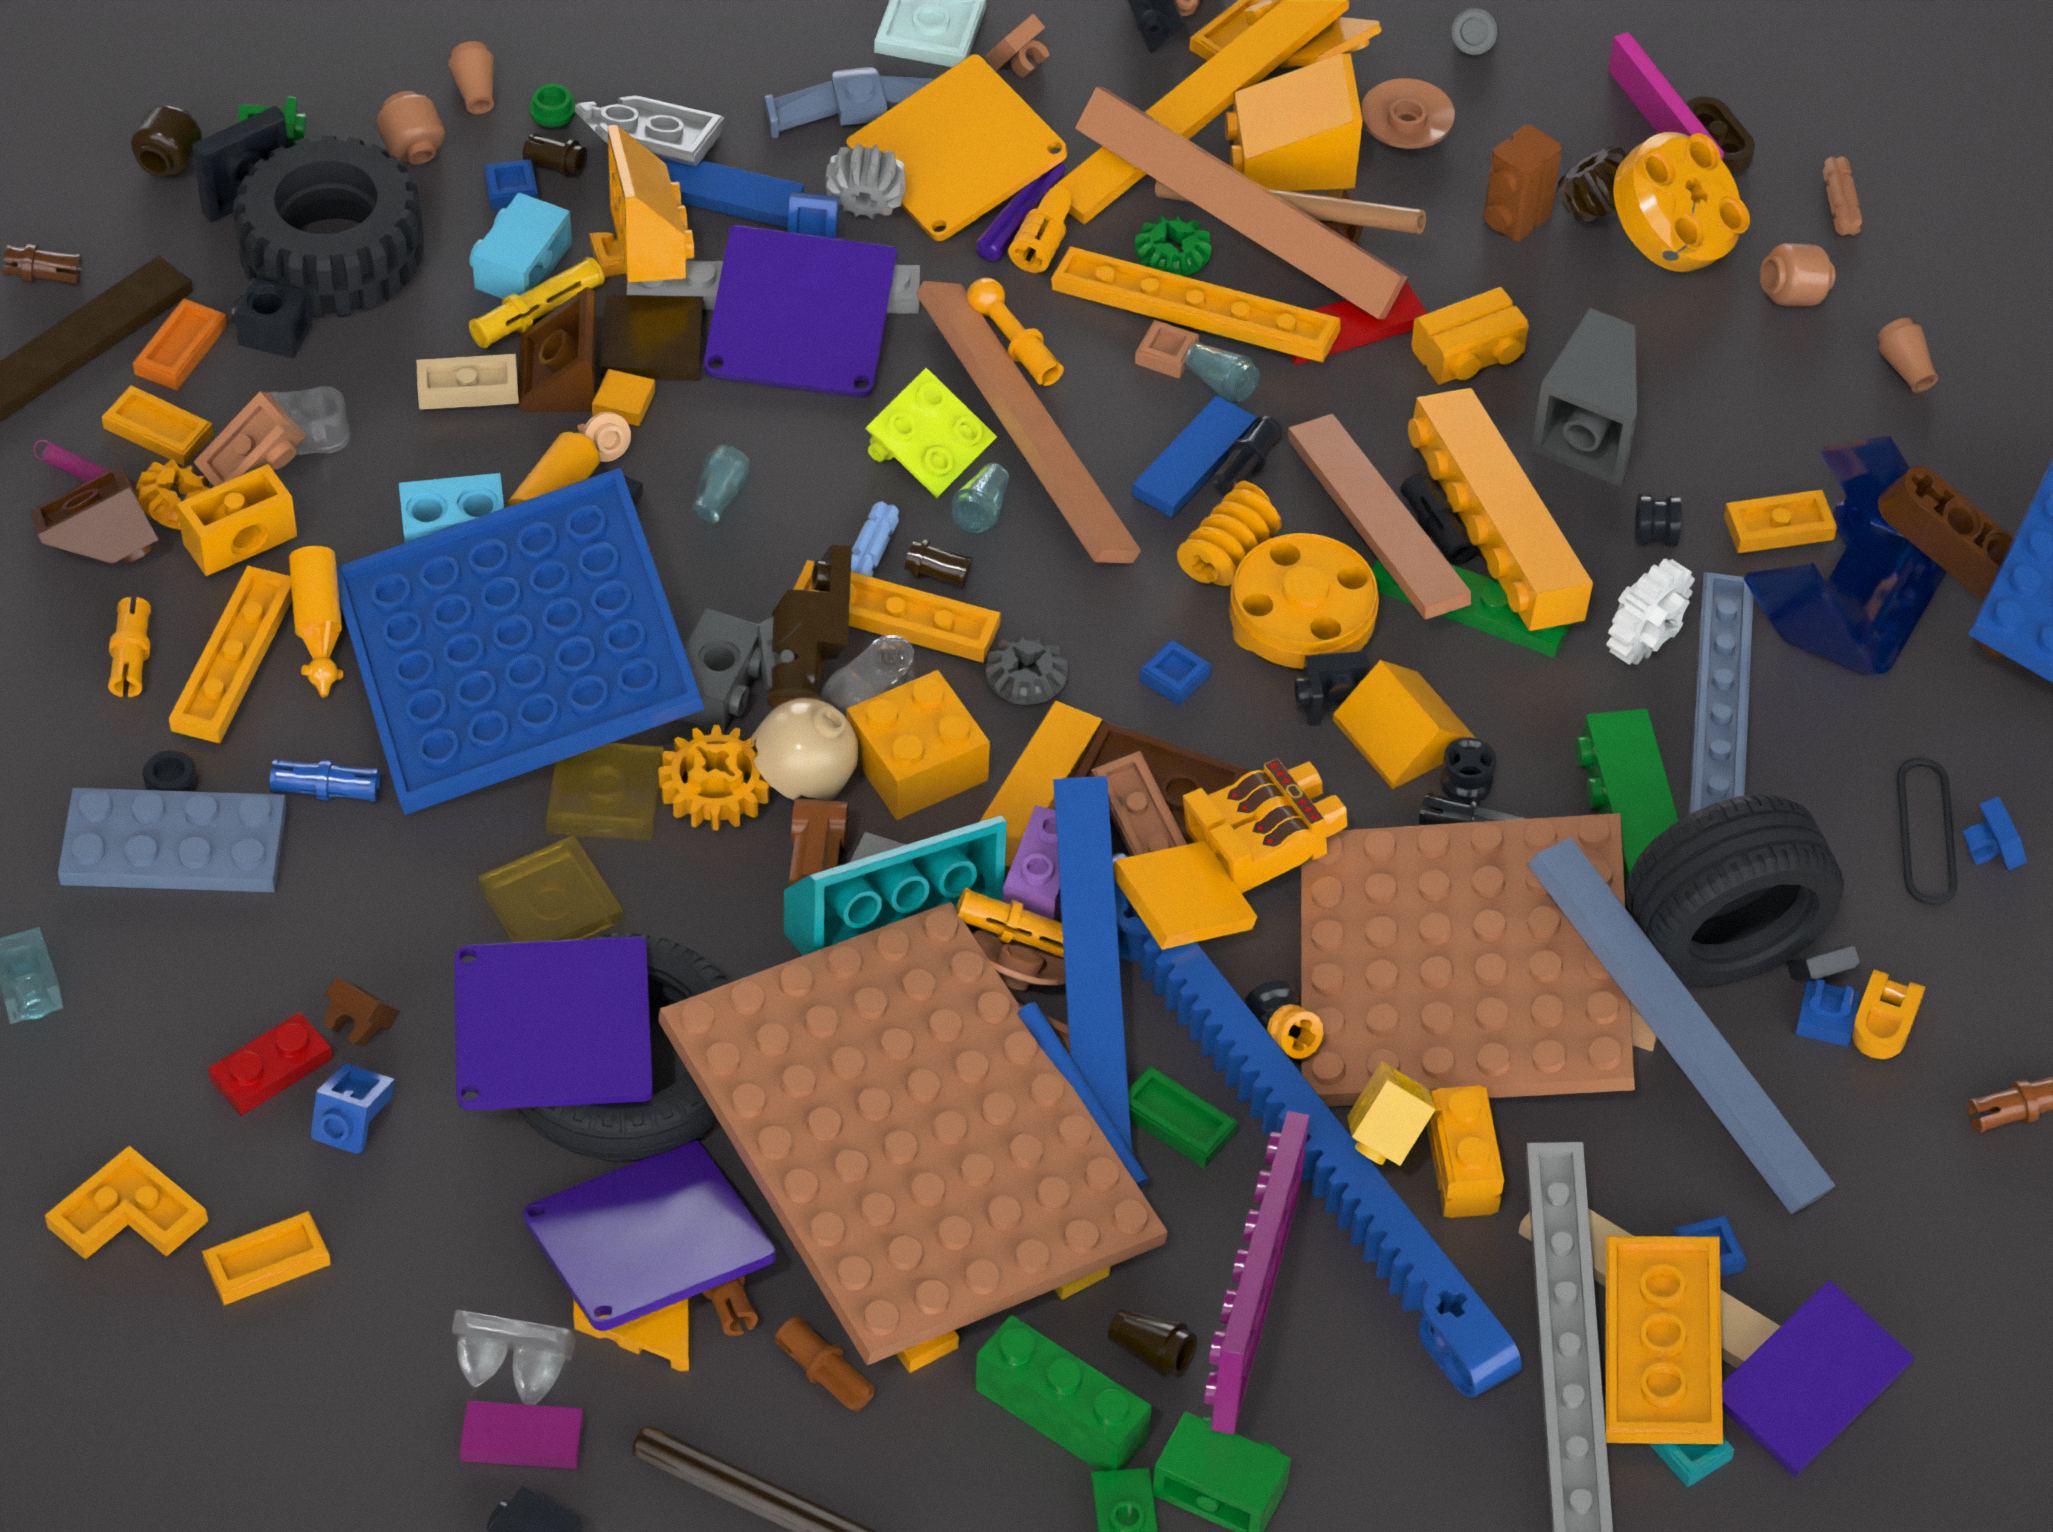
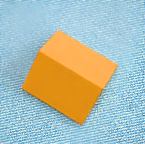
M1379 660L1333 713V721L1392 790L1442 765L1445 750L1451 742L1459 738H1475L1418 671Z

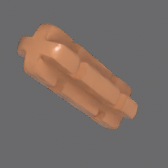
M1831 156L1824 162L1823 176L1825 183L1828 185L1826 189L1831 213L1835 217L1833 219L1835 231L1841 236L1847 234L1854 236L1861 230L1862 216L1860 209L1857 207L1859 203L1854 180L1850 175L1852 173L1850 162L1844 156L1839 158Z

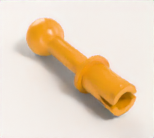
M980 278L974 281L967 291V301L984 317L989 316L1011 342L1008 347V354L1012 360L1021 362L1039 385L1049 386L1054 384L1063 374L1064 367L1044 345L1042 333L1038 329H1025L1004 304L1005 291L999 282L992 278Z

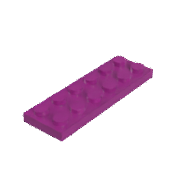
M1287 1111L1282 1132L1271 1131L1265 1164L1271 1165L1272 1168L1271 1171L1260 1170L1254 1203L1261 1204L1260 1210L1249 1209L1243 1242L1250 1243L1249 1249L1238 1248L1233 1268L1232 1282L1239 1283L1238 1289L1227 1288L1220 1323L1228 1325L1226 1329L1215 1330L1210 1349L1209 1364L1219 1366L1218 1371H1210L1204 1397L1205 1405L1214 1406L1212 1431L1231 1435L1235 1433L1299 1198L1310 1115Z

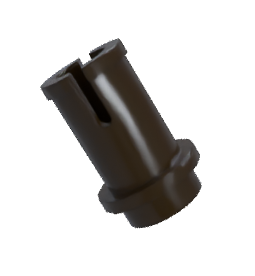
M531 133L528 136L529 140L525 141L523 160L531 159L532 164L560 170L561 175L565 177H571L573 174L580 175L585 168L587 150L585 147L580 146L577 140L570 139L566 143Z
M926 538L922 543L913 540L907 554L905 569L912 571L914 578H919L922 574L963 588L971 569L972 557H966L931 546L930 540Z

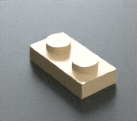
M516 354L416 360L419 410L519 404Z

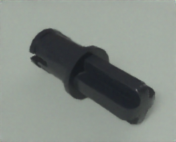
M1261 416L1258 417L1243 439L1235 440L1229 447V457L1216 472V477L1213 480V486L1216 490H1221L1226 495L1233 490L1236 483L1243 480L1246 481L1251 474L1258 473L1264 468L1267 454L1283 437L1282 427L1275 419L1264 416L1262 420Z
M1427 792L1422 804L1426 805L1427 808L1442 811L1443 813L1438 814L1421 809L1419 824L1436 825L1525 818L1482 807L1479 800H1473L1470 804Z

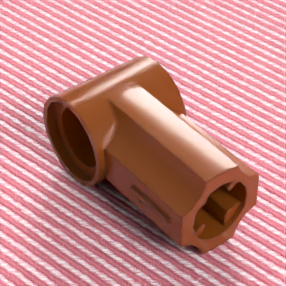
M795 798L791 829V845H794L793 856L791 857L789 887L809 875L838 866L840 849H845L849 816L848 802Z

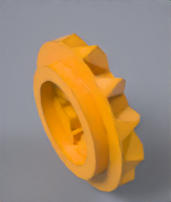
M173 459L165 465L153 462L148 470L140 475L136 486L137 498L144 511L152 519L164 526L181 530L176 504L181 502V498H178L175 491L170 490L171 486L178 487L179 492L186 495L184 499L186 500L209 490V480L206 476L195 475L193 464L184 469L180 468Z

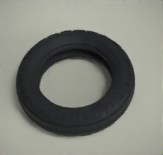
M613 933L593 937V939L644 938L647 945L649 995L666 1000L671 1004L730 983L723 973L713 963L706 960L704 956L685 945H679L675 941L658 936L650 937V935L639 933H624V935ZM689 1071L675 1084L653 1094L652 1098L645 1102L515 1108L528 1125L553 1144L579 1155L594 1156L597 1159L604 1160L648 1158L697 1139L718 1122Z

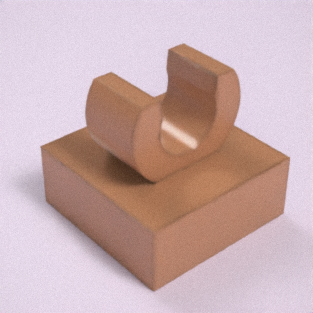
M1033 13L999 42L985 58L996 70L1011 59L1013 71L1021 78H1024L1034 69L1033 65L1027 60L1026 55L1030 56L1037 65L1049 56L1045 45L1039 41L1032 40L1045 26Z

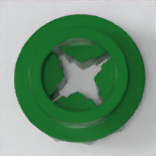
M1180 214L1175 220H1167L1162 215H1159L1155 224L1144 222L1140 234L1135 237V254L1143 266L1180 276L1196 273L1207 264L1211 256L1210 233L1200 229L1198 220L1185 223ZM1166 239H1173L1176 244H1181V253L1171 243H1166Z

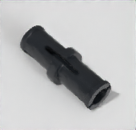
M1418 472L1409 476L1402 483L1400 491L1418 515V524L1428 536H1432L1444 554L1445 559L1450 564L1459 565L1464 563L1474 554L1476 546L1470 542L1463 528L1458 523V513L1453 512L1450 502L1442 499L1426 473Z

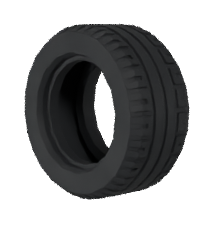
M1755 794L1738 796L1714 803L1691 813L1667 828L1638 856L1630 871L1625 900L1635 922L1681 982L1697 986H1715L1751 978L1775 968L1813 943L1831 924L1839 911L1844 889V879L1842 871L1812 814L1805 807L1778 795Z

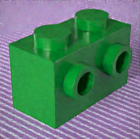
M1184 1412L1155 1465L1153 1496L1234 1532H1264L1287 1488L1291 1458L1282 1454L1275 1446L1265 1441H1252L1236 1433L1231 1435L1212 1431V1418H1199Z

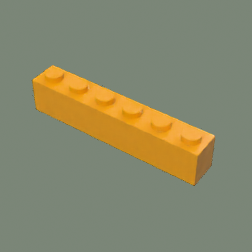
M1472 388L1417 397L1413 419H1410L1408 423L1410 442L1414 448L1420 450L1427 462L1431 477L1434 480H1438L1447 495L1448 502L1453 507V512L1458 513L1467 528L1470 542L1475 546L1477 545L1487 561L1490 575L1500 582L1507 594L1508 603L1512 611L1518 612L1529 631L1585 621L1593 582Z

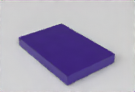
M1829 1279L1722 1383V1410L1796 1478L1913 1363L1915 1357Z

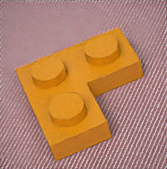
M128 1146L45 1215L48 1229L86 1260L127 1225L167 1257L208 1222L206 1209L131 1146Z

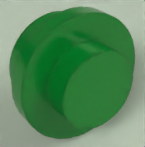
M546 84L540 86L534 92L529 102V113L531 118L542 126L559 127L569 123L575 117L576 101L566 87L560 84Z

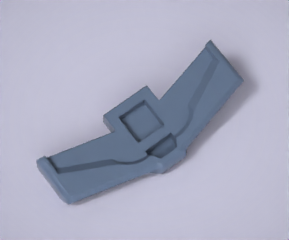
M873 67L838 70L833 72L832 81L774 99L772 94L764 96L763 105L771 137L777 138L780 131L837 113L841 126L872 122L887 112V108H893L935 79L879 76L877 70Z

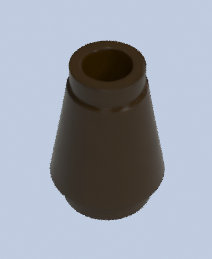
M1121 1309L1113 1317L1108 1330V1339L1117 1343L1118 1346L1161 1376H1166L1169 1373L1175 1376L1182 1375L1190 1365L1196 1351L1197 1337L1194 1333L1189 1332L1187 1325L1182 1322Z

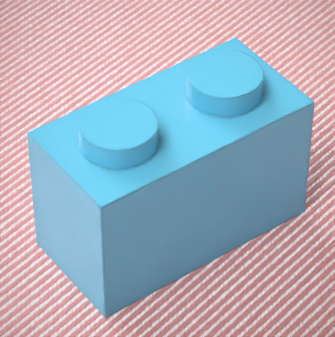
M518 192L509 206L502 208L498 212L493 227L483 240L479 239L472 248L469 263L473 267L475 289L503 299L513 293L520 295L546 281L572 245L570 211Z

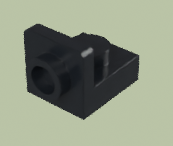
M1366 650L1305 655L1302 677H1295L1294 694L1297 708H1305L1309 726L1320 725L1323 702H1344L1369 673L1370 666Z

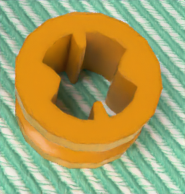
M1288 1004L1274 1012L1269 1020L1267 1032L1285 1054L1292 1058L1302 1059L1314 1053L1321 1044L1323 1024L1314 1013L1305 1010L1299 1005ZM1293 1024L1302 1028L1297 1039L1288 1035Z

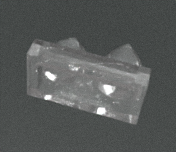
M456 1310L451 1331L458 1338L457 1356L460 1368L465 1378L473 1387H478L492 1377L502 1365L508 1349L514 1350L512 1364L514 1383L524 1405L537 1404L550 1391L559 1376L564 1359L572 1360L576 1337L569 1329Z

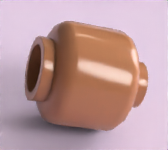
M402 91L387 98L376 119L378 130L390 157L395 156L401 162L409 161L413 165H420L430 161L435 157L436 151L442 146L446 137L443 124L433 101L413 91Z
M1784 243L1778 245L1766 256L1760 267L1762 289L1775 304L1781 306L1812 307L1820 304L1827 296L1828 291L1833 287L1836 276L1834 265L1830 262L1827 253L1822 247L1814 244Z

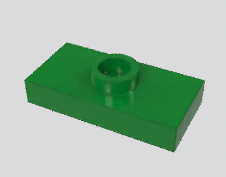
M1150 1468L1092 1472L1091 1488L1097 1532H1158Z

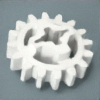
M1665 558L1659 567L1654 564L1649 573H1644L1631 587L1627 586L1618 599L1620 602L1618 611L1612 620L1613 626L1608 632L1612 636L1606 643L1611 648L1609 652L1629 665L1631 663L1638 665L1643 657L1648 659L1652 651H1658L1666 640L1670 637L1674 638L1683 625L1681 621L1690 603L1688 598L1692 595L1693 591L1689 588L1695 581V578L1691 576L1692 572L1673 559L1669 561Z

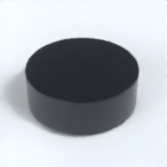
M169 750L157 753L145 763L143 768L146 790L194 792L198 784L194 761L190 756L180 751Z

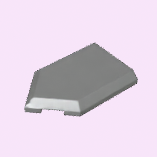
M636 95L620 97L618 104L600 108L597 107L594 101L575 105V112L605 143L608 144L607 126L618 125L658 158L695 167L719 138L724 124V117L722 115Z

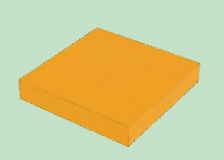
M1206 841L1115 860L1113 864L1115 881L1162 950L1252 930L1258 917Z

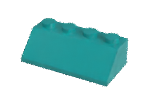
M1000 815L807 876L784 890V935L804 956L948 902H952L956 909L960 895L965 887L970 888L974 892L1003 901L1007 821Z

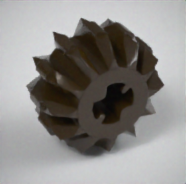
M1606 147L1600 152L1595 151L1589 157L1581 159L1578 164L1569 168L1568 172L1561 176L1557 191L1562 197L1561 202L1568 213H1572L1576 221L1591 222L1597 217H1604L1608 212L1616 210L1613 194L1614 178L1618 166L1627 156L1622 147Z

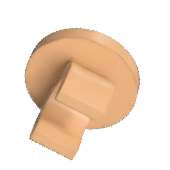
M601 412L590 418L586 424L578 425L579 433L588 436L595 443L601 462H609L619 458L629 446L631 439L630 427L626 420L616 413Z

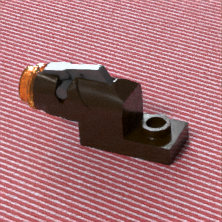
M831 544L820 560L816 559L814 562L811 585L812 590L816 591L787 590L773 610L772 617L762 621L758 626L764 690L768 692L767 703L772 707V710L778 705L797 698H816L820 700V684L826 659H837L848 645L852 546Z

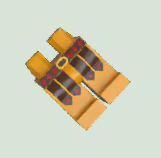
M1276 758L1264 764V771L1256 770L1242 776L1235 784L1207 795L1202 788L1183 795L1187 833L1195 843L1206 841L1241 893L1301 865L1310 857L1315 860L1326 855V838L1348 827L1347 811L1337 795H1331L1314 804L1310 799L1323 794V788L1319 773L1310 761L1287 770L1280 760Z

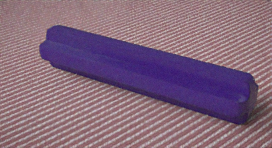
M1062 162L1019 190L976 240L978 246L976 252L980 257H985L990 262L996 261L1001 257L1014 240L1027 213L1032 209L1038 208L1045 193L1065 177L1064 171L1066 167Z

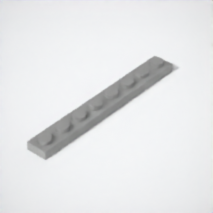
M1583 1142L1527 1143L1526 1167L1552 1532H1613Z

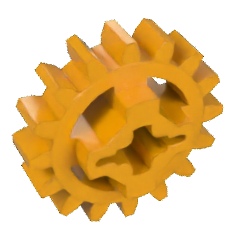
M713 725L711 735L705 736L698 728L692 729L693 740L688 742L683 738L677 737L674 739L675 752H663V767L658 768L659 787L662 788V801L664 804H673V816L676 818L683 817L687 813L691 814L692 827H698L703 819L711 820L713 830H719L721 820L727 819L734 827L740 826L741 814L745 813L750 817L756 818L758 816V803L768 804L770 801V788L772 786L767 783L757 770L753 760L758 754L756 742L751 745V738L742 741L740 728H734L729 735H722L720 726ZM686 771L688 772V781L684 784L682 776ZM746 771L751 776L748 783L744 782V773Z

